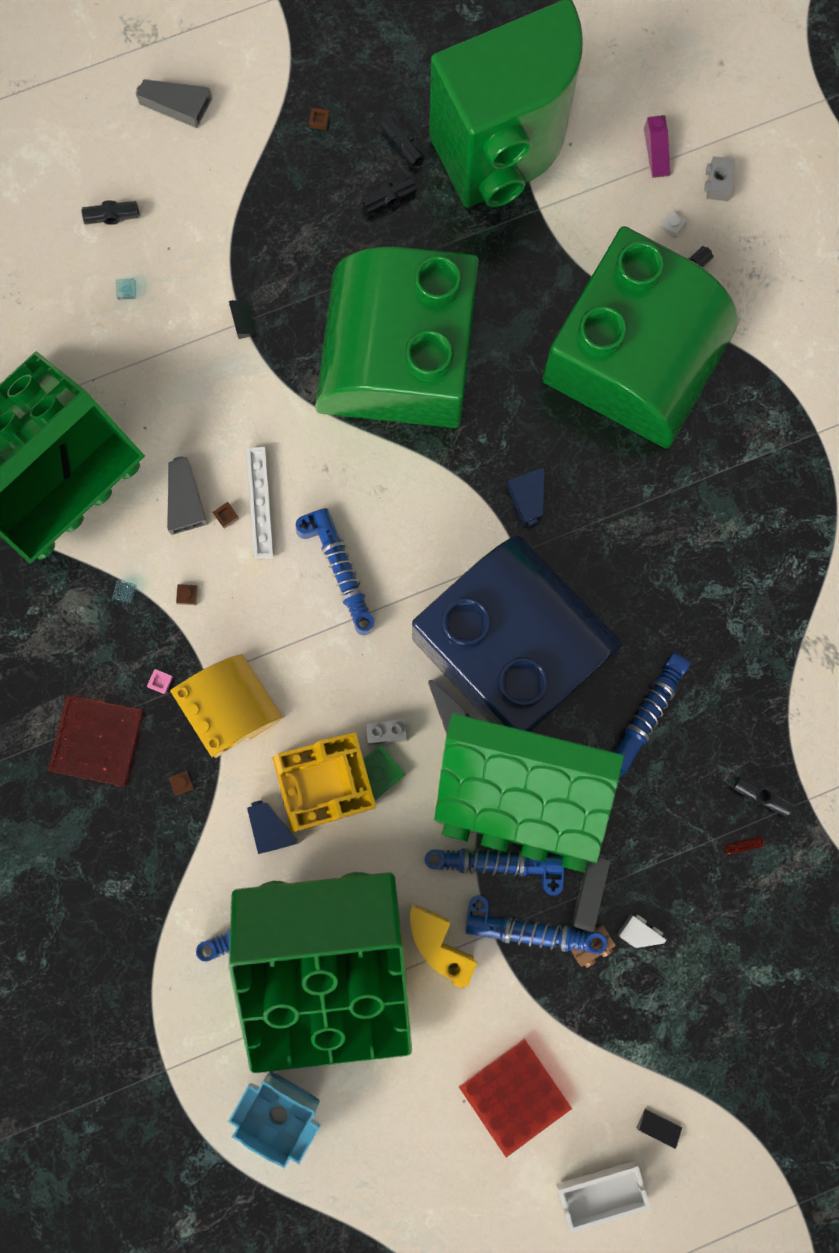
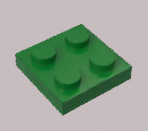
M381 745L363 759L375 800L406 775Z

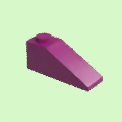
M665 115L647 117L644 134L652 178L670 176Z

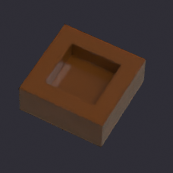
M312 107L309 128L327 130L330 111Z
M228 502L212 512L224 529L239 519V516Z
M177 584L176 604L196 605L198 586Z
M188 771L169 777L175 796L195 789Z

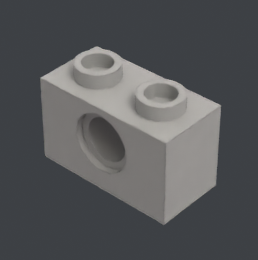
M713 157L711 163L707 164L706 175H708V180H706L704 191L707 192L706 199L729 200L732 193L735 159Z
M405 719L366 724L368 745L407 741Z

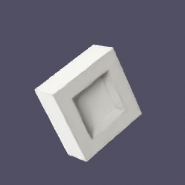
M671 211L660 228L676 237L685 225L686 220Z

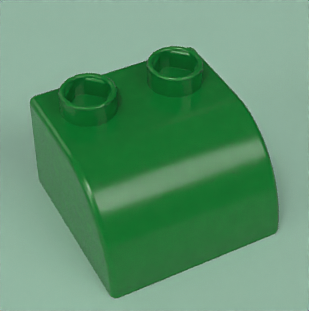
M562 0L432 55L429 137L464 207L468 208L483 201L489 207H499L513 201L523 192L525 183L542 175L553 164L560 153L565 139L583 51L582 27L573 0Z
M622 226L616 233L552 343L542 380L552 388L664 448H670L736 331L738 315L735 304L723 285L703 267L633 229Z
M382 246L363 249L342 259L336 265L332 275L315 402L316 411L327 415L458 428L461 425L479 264L478 257L474 254Z
M352 872L340 878L304 882L269 881L257 887L239 888L232 891L229 970L249 1069L252 1073L411 1055L412 1041L404 953L394 874L389 872L378 874Z

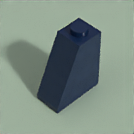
M543 467L511 479L507 483V488L523 526L529 525L531 527L540 523L539 520L542 519L544 497Z
M262 800L252 802L251 807H247L258 854L298 844L296 837L268 803H263Z

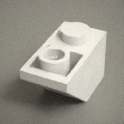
M630 915L617 933L619 937L635 948L663 944L666 941L662 937L664 933L654 926L652 929L646 926L647 921L639 915H636V917Z

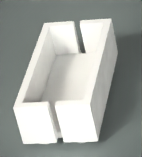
M635 1161L556 1184L570 1233L651 1209L643 1187L644 1184L639 1167Z

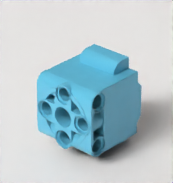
M268 1072L260 1087L253 1083L248 1085L228 1122L237 1127L232 1138L284 1169L290 1159L300 1164L320 1128V1124L313 1119L320 1100L274 1072ZM276 1106L283 1107L287 1112V1119L281 1122L274 1120L271 1115L272 1108Z

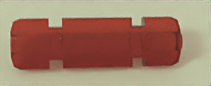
M755 837L753 840L747 839L735 842V844L725 845V851L727 855L736 854V852L741 853L753 850L754 847L761 848L764 847V841L762 837Z

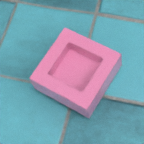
M154 669L147 687L166 695L174 677Z

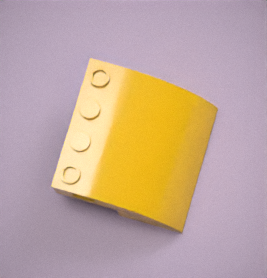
M242 654L217 662L170 690L211 757H219L246 738L252 739L283 719Z
M356 732L320 740L313 745L277 753L272 757L291 833L376 809Z
M412 903L410 907L411 931L422 957L437 972L451 979L453 985L464 989L465 986L469 987L470 980L477 966V961L474 960L475 957L442 943L450 925L448 918ZM451 963L458 964L456 967L449 968Z

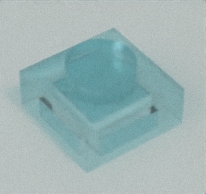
M134 278L116 280L118 300L136 299V281Z
M117 580L112 599L132 604L137 585Z

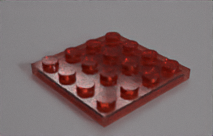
M66 695L48 771L125 787L143 711Z
M525 1038L459 1085V1089L506 1158L572 1110V1107Z

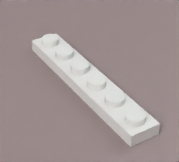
M246 448L254 559L274 558L266 448Z

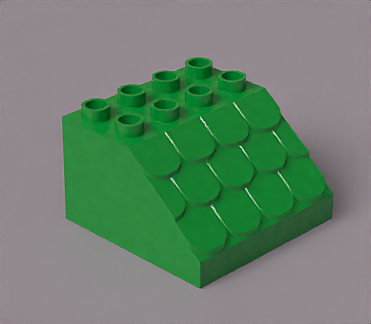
M37 351L0 383V536L30 564L36 558L44 559L50 555L55 548V541L65 531L72 532L76 530L84 520L83 514L93 505L99 506L105 503L112 494L111 488L119 480L134 476L140 468L139 462L145 457L85 389ZM66 444L71 477L67 479L63 477L60 445Z
M452 713L445 740L434 821L443 825L441 835L468 842L470 832L483 835L481 845L503 852L507 851L509 842L523 846L522 857L546 862L548 852L563 856L561 867L585 873L588 863L596 864L598 861L624 755Z

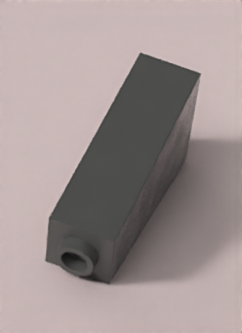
M144 79L136 89V96L140 105L195 128H198L212 101L210 88Z
M176 457L173 461L168 462L167 528L171 535L208 525L193 471L187 457Z
M599 854L596 864H587L570 925L590 932H594L610 865V861L605 860V855Z

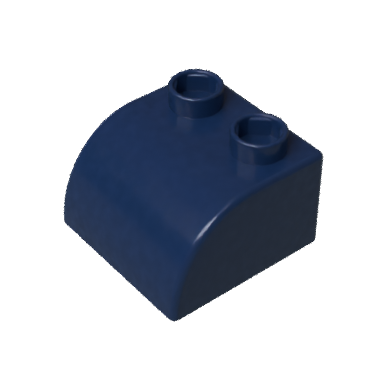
M520 536L509 538L488 552L412 621L413 642L488 722L526 732L534 730L622 647V641Z

